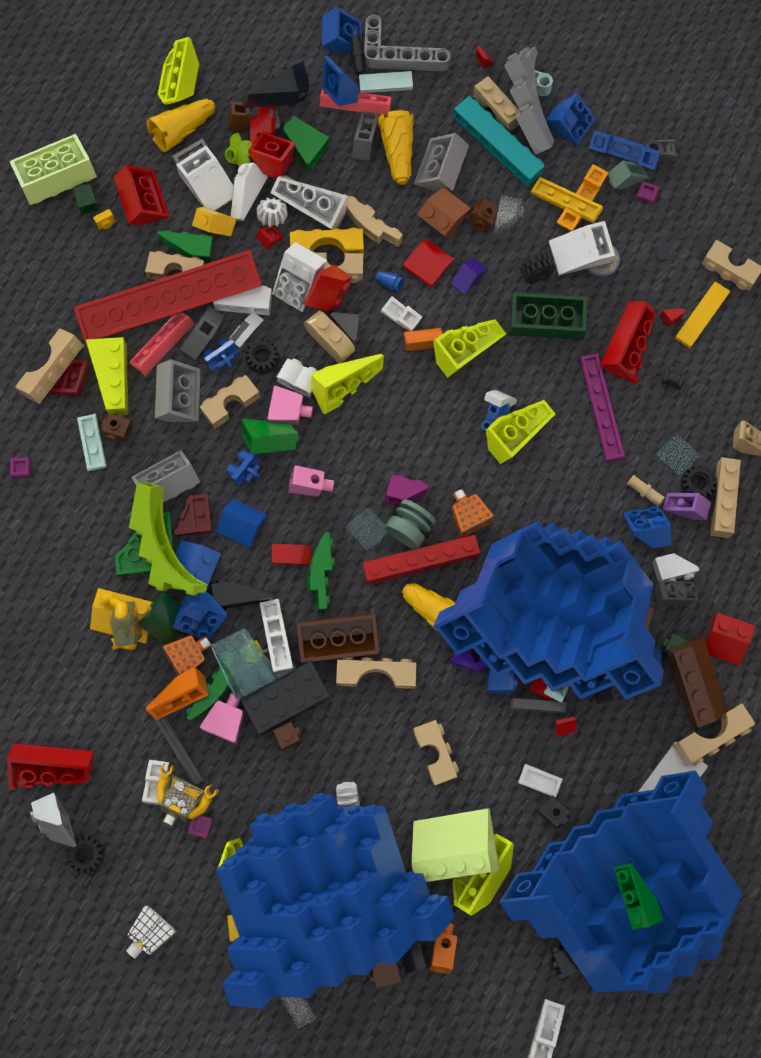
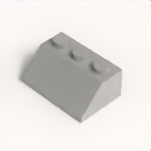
M456 133L430 138L414 185L436 192L442 187L446 188L449 192L453 191L469 145Z
M171 359L158 364L155 418L166 422H199L200 369Z
M182 450L131 477L135 485L137 483H153L164 487L163 502L176 498L183 491L190 490L200 483L191 463Z

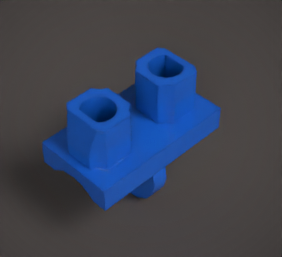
M223 338L219 341V348L217 350L207 349L204 351V359L212 372L222 368L224 365L230 369L232 367L230 361L240 354L232 339L228 341L226 338Z
M491 403L481 428L486 431L497 418L508 415L511 405L505 404L502 407H498Z
M242 450L237 457L242 464L239 467L231 464L226 470L234 483L240 486L244 480L249 482L252 478L256 480L260 478V475L257 473L260 469V466L257 465L260 459L257 457V454H251L248 451Z

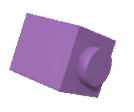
M667 493L663 511L692 520H707L711 502L699 493Z

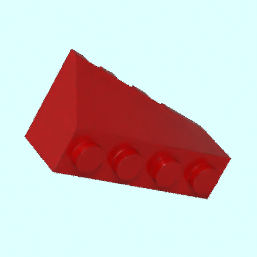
M646 301L628 302L600 363L609 373L636 385L639 380L636 375L638 369H641L643 364L640 361L642 352L646 351L647 348L646 337L650 335L656 313Z
M13 744L7 758L9 790H15L17 786L33 788L34 785L44 784L46 787L53 786L54 783H62L63 785L87 783L94 766L93 751Z

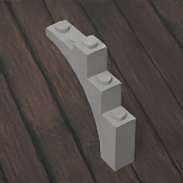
M527 47L521 50L519 55L517 53L510 55L504 66L514 84L510 93L519 108L516 119L536 155L550 149L554 143V138L543 115L536 89L535 61L538 51L536 47L531 49Z

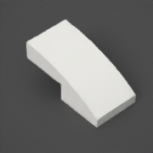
M391 297L380 311L409 331H412L422 318L411 307H405L394 297Z
M498 390L487 392L484 399L498 407H502L505 404L513 406L517 403V399Z
M149 760L142 798L143 803L160 805L157 802V785L159 777L162 775L160 768L165 763L164 770L168 771L169 762Z

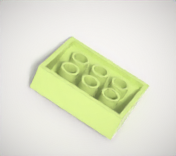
M76 134L10 161L30 205L40 203L46 198L56 196L60 192L73 189L77 185L90 182L97 177L90 159Z
M490 808L414 821L412 844L413 872L423 873L426 882L499 871Z

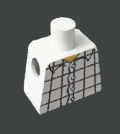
M146 905L128 933V937L134 942L126 951L135 959L142 950L150 955L177 931L151 907Z

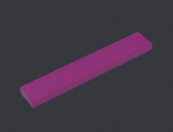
M599 354L580 356L605 460L608 462L624 459L625 455L600 364Z

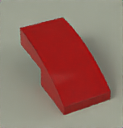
M272 544V565H310L311 546Z

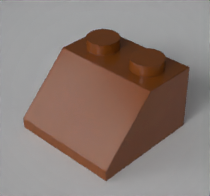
M442 187L425 202L417 215L445 237L450 238L471 208L446 188Z

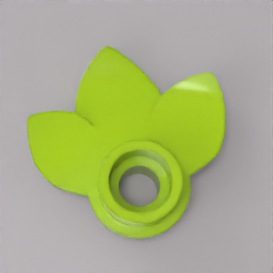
M239 133L233 134L230 138V146L225 151L226 160L232 164H237L239 167L244 163H251L248 150L252 143L248 140L242 141Z

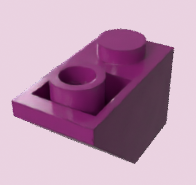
M392 475L385 502L400 506L402 500L405 499L414 502L427 495L429 485L421 480L407 479L403 475Z

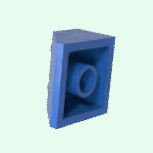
M339 7L323 15L322 46L333 53H352L350 40L352 35H361L362 43V21Z
M324 56L322 89L338 106L357 103L359 86L328 56Z
M181 540L175 555L184 568L196 579L209 584L221 553L203 545Z

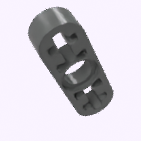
M512 698L509 701V709L531 712L533 710H541L540 712L565 714L567 703Z

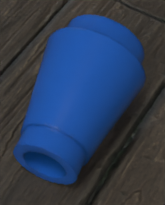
M380 270L375 278L376 281L393 292H399L404 283V278L400 274Z

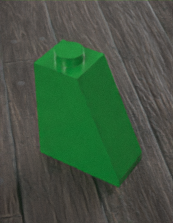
M293 116L283 127L284 138L295 142L294 153L305 169L310 172L330 146L329 137Z
M242 419V437L251 454L296 449V442H298L299 436L291 424Z

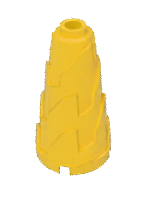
M203 99L188 105H182L173 110H167L147 119L149 134L153 133L155 137L152 139L161 151L167 152L213 115L216 107L212 100Z
M402 110L390 111L386 118H384V114L378 117V125L390 165L391 176L398 185H405L410 180L414 125L413 114L410 115L409 111Z
M416 583L407 584L402 590L403 598L435 630L434 623L439 612L456 603Z

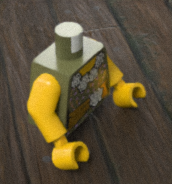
M111 592L100 595L103 600V606L110 604L114 607L110 620L114 637L111 638L113 642L112 649L134 650L138 640L142 637L135 601L124 602L117 597H113Z
M164 763L160 768L162 775H160L157 785V802L161 805V811L166 813L162 823L173 828L177 819L187 822L189 819H195L205 813L212 801V797L219 793V789H216L214 794L210 792L212 784L207 786L205 790H202L174 775L169 777L168 775L172 773L174 767L171 765L170 771H165Z

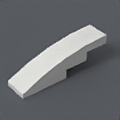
M279 599L260 602L273 673L293 669Z
M547 999L544 1000L528 1058H552L565 1009L564 1005Z

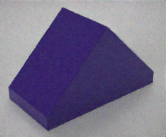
M474 258L462 264L451 285L465 295L488 269Z

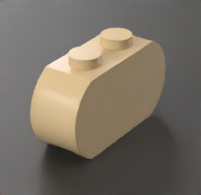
M318 310L304 322L308 333L338 363L344 362L355 352V347L351 340L322 311Z

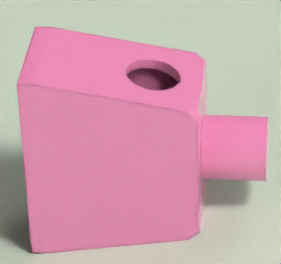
M274 386L267 420L299 425L301 416L312 417L313 407L303 405V395Z
M294 466L290 476L288 493L319 496L322 490L332 492L334 480L324 479L323 471Z
M231 693L227 703L217 700L200 728L236 744L244 717V712L237 708L241 697Z

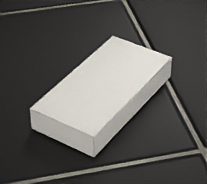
M525 764L518 783L546 795H553L556 798L562 778Z

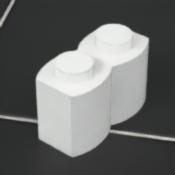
M287 359L277 376V382L310 398L313 394L311 390V375L318 370L313 367L307 368L302 366V363L297 359Z

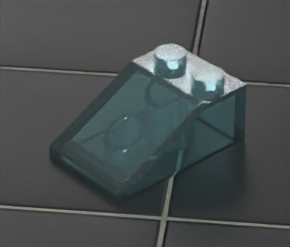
M245 628L210 645L236 699L244 697L277 680L269 661Z

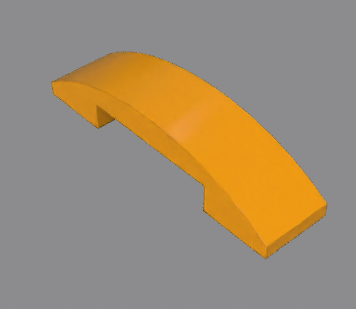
M593 164L576 194L593 201L609 172ZM565 208L556 224L572 232L582 218L579 214Z

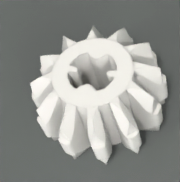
M267 197L266 201L261 200L260 205L257 207L258 220L262 222L263 226L268 224L269 227L272 225L278 227L279 224H284V221L287 219L286 203H283L281 199L276 200L275 197L273 199Z
M354 782L338 784L336 787L338 806L351 807L358 805L360 807L357 785Z

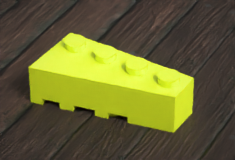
M124 338L86 340L108 414L115 415V413L128 415L127 345Z

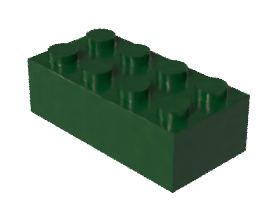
M513 292L510 307L509 336L583 340L586 333L587 297Z

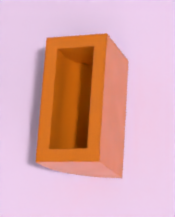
M441 328L404 332L406 351L434 348L433 341L442 335Z

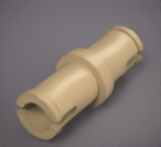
M635 475L627 483L628 486L640 493L642 498H647L657 507L665 498V496L651 488L652 485H647Z

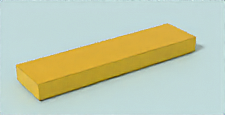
M539 177L531 190V194L561 209L565 210V208H568L593 224L603 210V206Z
M714 282L674 339L691 348L730 291L719 283Z

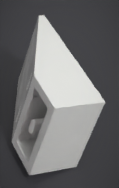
M204 146L176 164L179 176L203 207L216 211L233 199L234 186L207 146Z
M605 221L584 226L549 240L558 275L611 263L615 256Z
M295 242L284 252L272 295L303 312L306 308V305L303 303L317 274L324 270L327 260Z

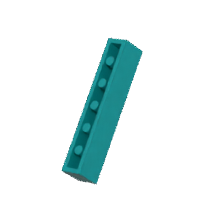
M468 96L454 108L453 118L527 187L543 174L545 166L541 159L531 154L529 148L523 146L515 135L510 134L502 123H498L490 112L485 111L477 100H473Z

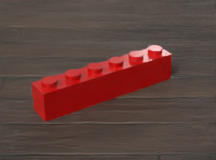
M472 535L363 562V571L368 586L479 558L480 550L476 536Z

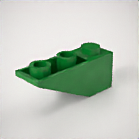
M170 230L158 231L159 240L187 258L198 257L204 260V263H211L214 247L212 236L207 234L194 235L189 232L174 233Z
M632 863L615 866L614 870L632 930L650 927L664 921L656 897Z

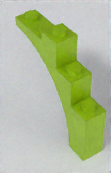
M137 483L129 528L136 530L137 534L142 535L139 556L146 558L147 562L152 563L148 584L155 586L156 590L167 591L172 588L183 589L189 595L206 592L208 584L196 579L184 568L170 545L163 518L164 487L153 483Z

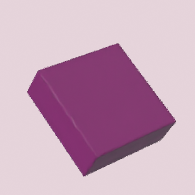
M642 181L636 198L653 204L659 186Z
M30 457L10 458L11 478L30 477Z
M201 815L191 819L187 833L207 839L213 819Z

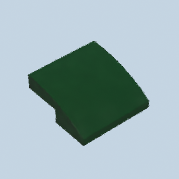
M163 591L150 604L152 609L138 624L163 644H169L180 633L179 630L173 628V624L181 604Z

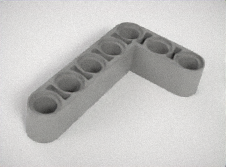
M370 15L366 18L364 62L368 68L445 71L449 68L451 55L444 48L381 46V18L377 15Z

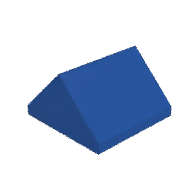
M233 499L223 509L216 532L250 548L267 514Z

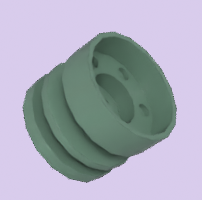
M405 499L400 503L401 507L396 509L399 517L391 516L385 525V529L392 537L409 548L419 549L425 540L421 532L429 533L431 531L430 527L435 525L436 520L423 507Z

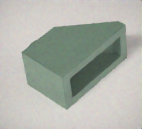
M624 160L608 173L611 186L621 190L649 179L641 165Z

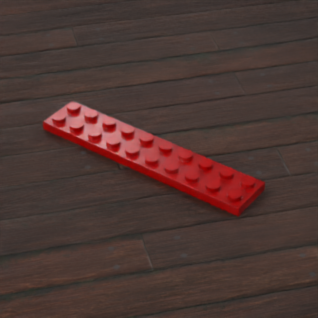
M251 250L76 306L74 310L85 343H87L86 340L102 339L220 299L262 287Z

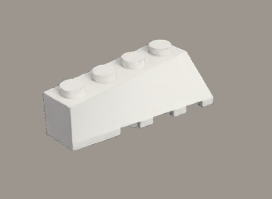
M278 176L271 191V194L330 229L339 227L347 210V195L294 181L288 176Z

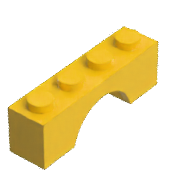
M333 228L323 231L321 229H314L312 231L296 230L290 232V247L296 242L313 252L321 245L330 244L340 248L344 255L345 253H363L364 256L363 229L349 228L340 230Z

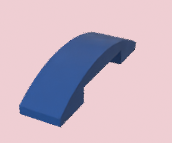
M596 130L593 132L589 145L590 149L608 153L653 170L656 169L661 154L660 151L643 144Z

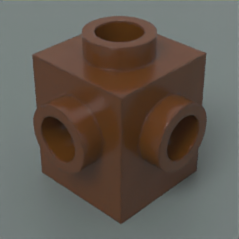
M486 198L481 199L471 208L469 213L471 216L468 222L482 231L492 227L496 221L495 216L498 206Z
M109 413L108 417L104 418L101 428L108 440L113 442L119 440L127 443L133 425L131 420L126 419L124 415Z

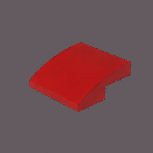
M424 239L407 258L402 267L432 287L451 266L454 258L427 239Z

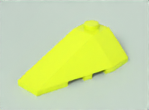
M378 354L325 367L312 374L311 390L322 413L327 414L339 407L344 402L342 400L344 396L349 392L353 395L361 382L367 383L383 369L384 356Z

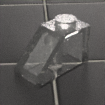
M501 195L493 235H499L517 224L519 217H523L524 206H521L522 199Z

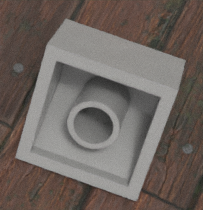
M55 793L31 802L33 811L30 814L34 823L38 822V827L42 834L45 833L52 841L70 847L77 846L69 815Z

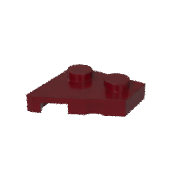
M73 359L48 394L80 396L90 367L89 361Z
M208 494L188 496L185 509L180 516V522L174 531L175 537L212 532Z

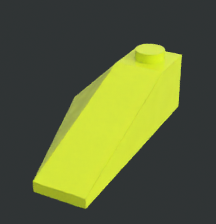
M496 319L470 327L465 326L457 330H448L433 341L436 363L448 378L505 336L506 333Z
M545 400L497 418L486 429L488 450L500 464L509 460L555 415L554 411Z

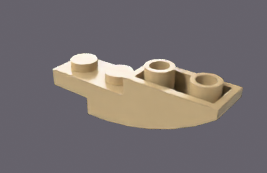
M348 196L346 213L359 229H363L365 235L378 244L385 239L397 247L400 246L403 234L398 229L387 226L380 219L376 220L375 211L371 206L363 205L355 197Z

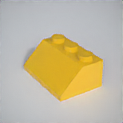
M98 588L92 606L90 629L113 635L110 620L114 607L110 604L103 606V600L100 597L102 594L111 592L113 597H117L124 602L135 601L139 621L152 609L150 606L152 602ZM141 628L142 637L138 642L147 644L149 633Z

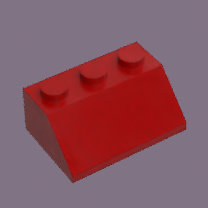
M125 165L114 176L129 224L145 225L169 217L154 170Z

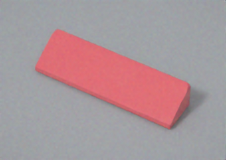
M322 89L319 106L356 112L365 111L388 116L392 97L359 92L357 103L338 106Z
M184 313L173 315L130 360L129 364L146 376L194 325V322Z

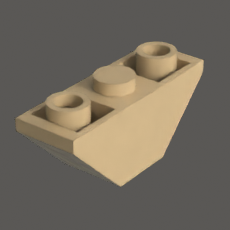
M741 421L734 430L732 447L741 453L761 456V431L748 422Z

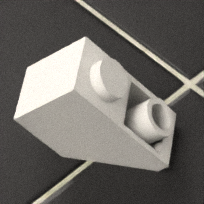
M674 553L655 558L652 561L658 582L661 580L676 581L679 578L689 580L694 578V574L699 571L698 566Z

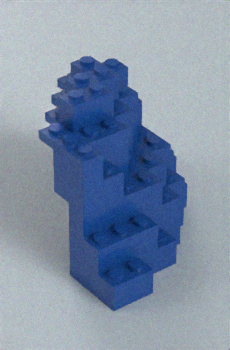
M536 521L491 544L477 582L461 590L456 603L440 611L434 623L436 630L457 655L474 648L496 677L511 670L516 673L524 684L541 677L552 692L570 685L580 699L613 685L616 686L626 700L661 686L664 670L653 657L655 639L644 626L653 583L623 543L619 541L613 544L608 536L597 540L593 534L586 537L581 529L570 534L566 527L559 530L554 523L543 527L539 521Z
M696 770L661 776L654 790L620 795L614 808L598 810L589 825L575 826L565 841L549 843L534 870L517 873L499 903L512 921L528 920L540 938L557 937L595 992L647 990L649 993H667L674 977L692 976L698 960L717 959L723 945L721 939L726 932L742 892L706 837L713 822L701 802L708 789ZM632 863L656 897L664 921L650 927L632 930L614 870L615 866Z
M318 793L304 805L291 803L286 805L279 814H261L257 816L256 820L249 825L253 837L248 840L246 845L237 849L234 855L225 859L223 864L216 869L239 934L234 943L227 948L235 971L222 983L230 1006L263 1009L275 996L309 998L320 986L338 987L348 975L367 976L378 963L396 964L416 941H435L454 920L448 896L430 895L423 873H406L385 806H337L333 794L324 795V793Z

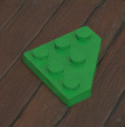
M170 512L163 513L166 533L174 551ZM135 532L124 548L115 555L117 576L151 572L152 563L147 562L146 558L139 556L142 535Z

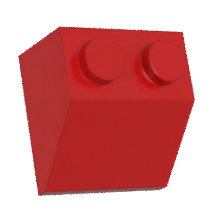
M262 131L249 148L248 154L263 174L272 178H278V176H283L293 161L295 142Z
M335 265L319 272L303 304L325 311L338 308L343 302V294L350 288L351 284L349 282L352 276Z
M720 613L715 614L712 617L705 640L709 655L739 666L750 645L755 626Z

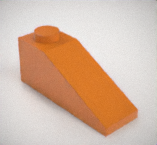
M196 667L178 675L146 707V711L158 720L208 696L205 676Z

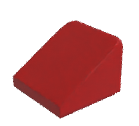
M477 46L475 57L482 67L486 69L493 65L495 62L487 51L481 46Z
M274 225L260 229L256 236L266 250L284 238Z
M663 310L660 318L667 327H670L683 318L686 310Z
M574 716L554 722L557 737L576 732V719Z

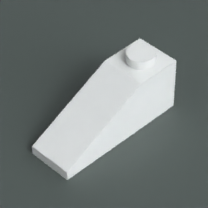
M255 163L242 164L235 177L231 217L236 218V221L244 220L268 178Z
M267 286L258 287L214 301V308L217 311L270 315L272 290Z

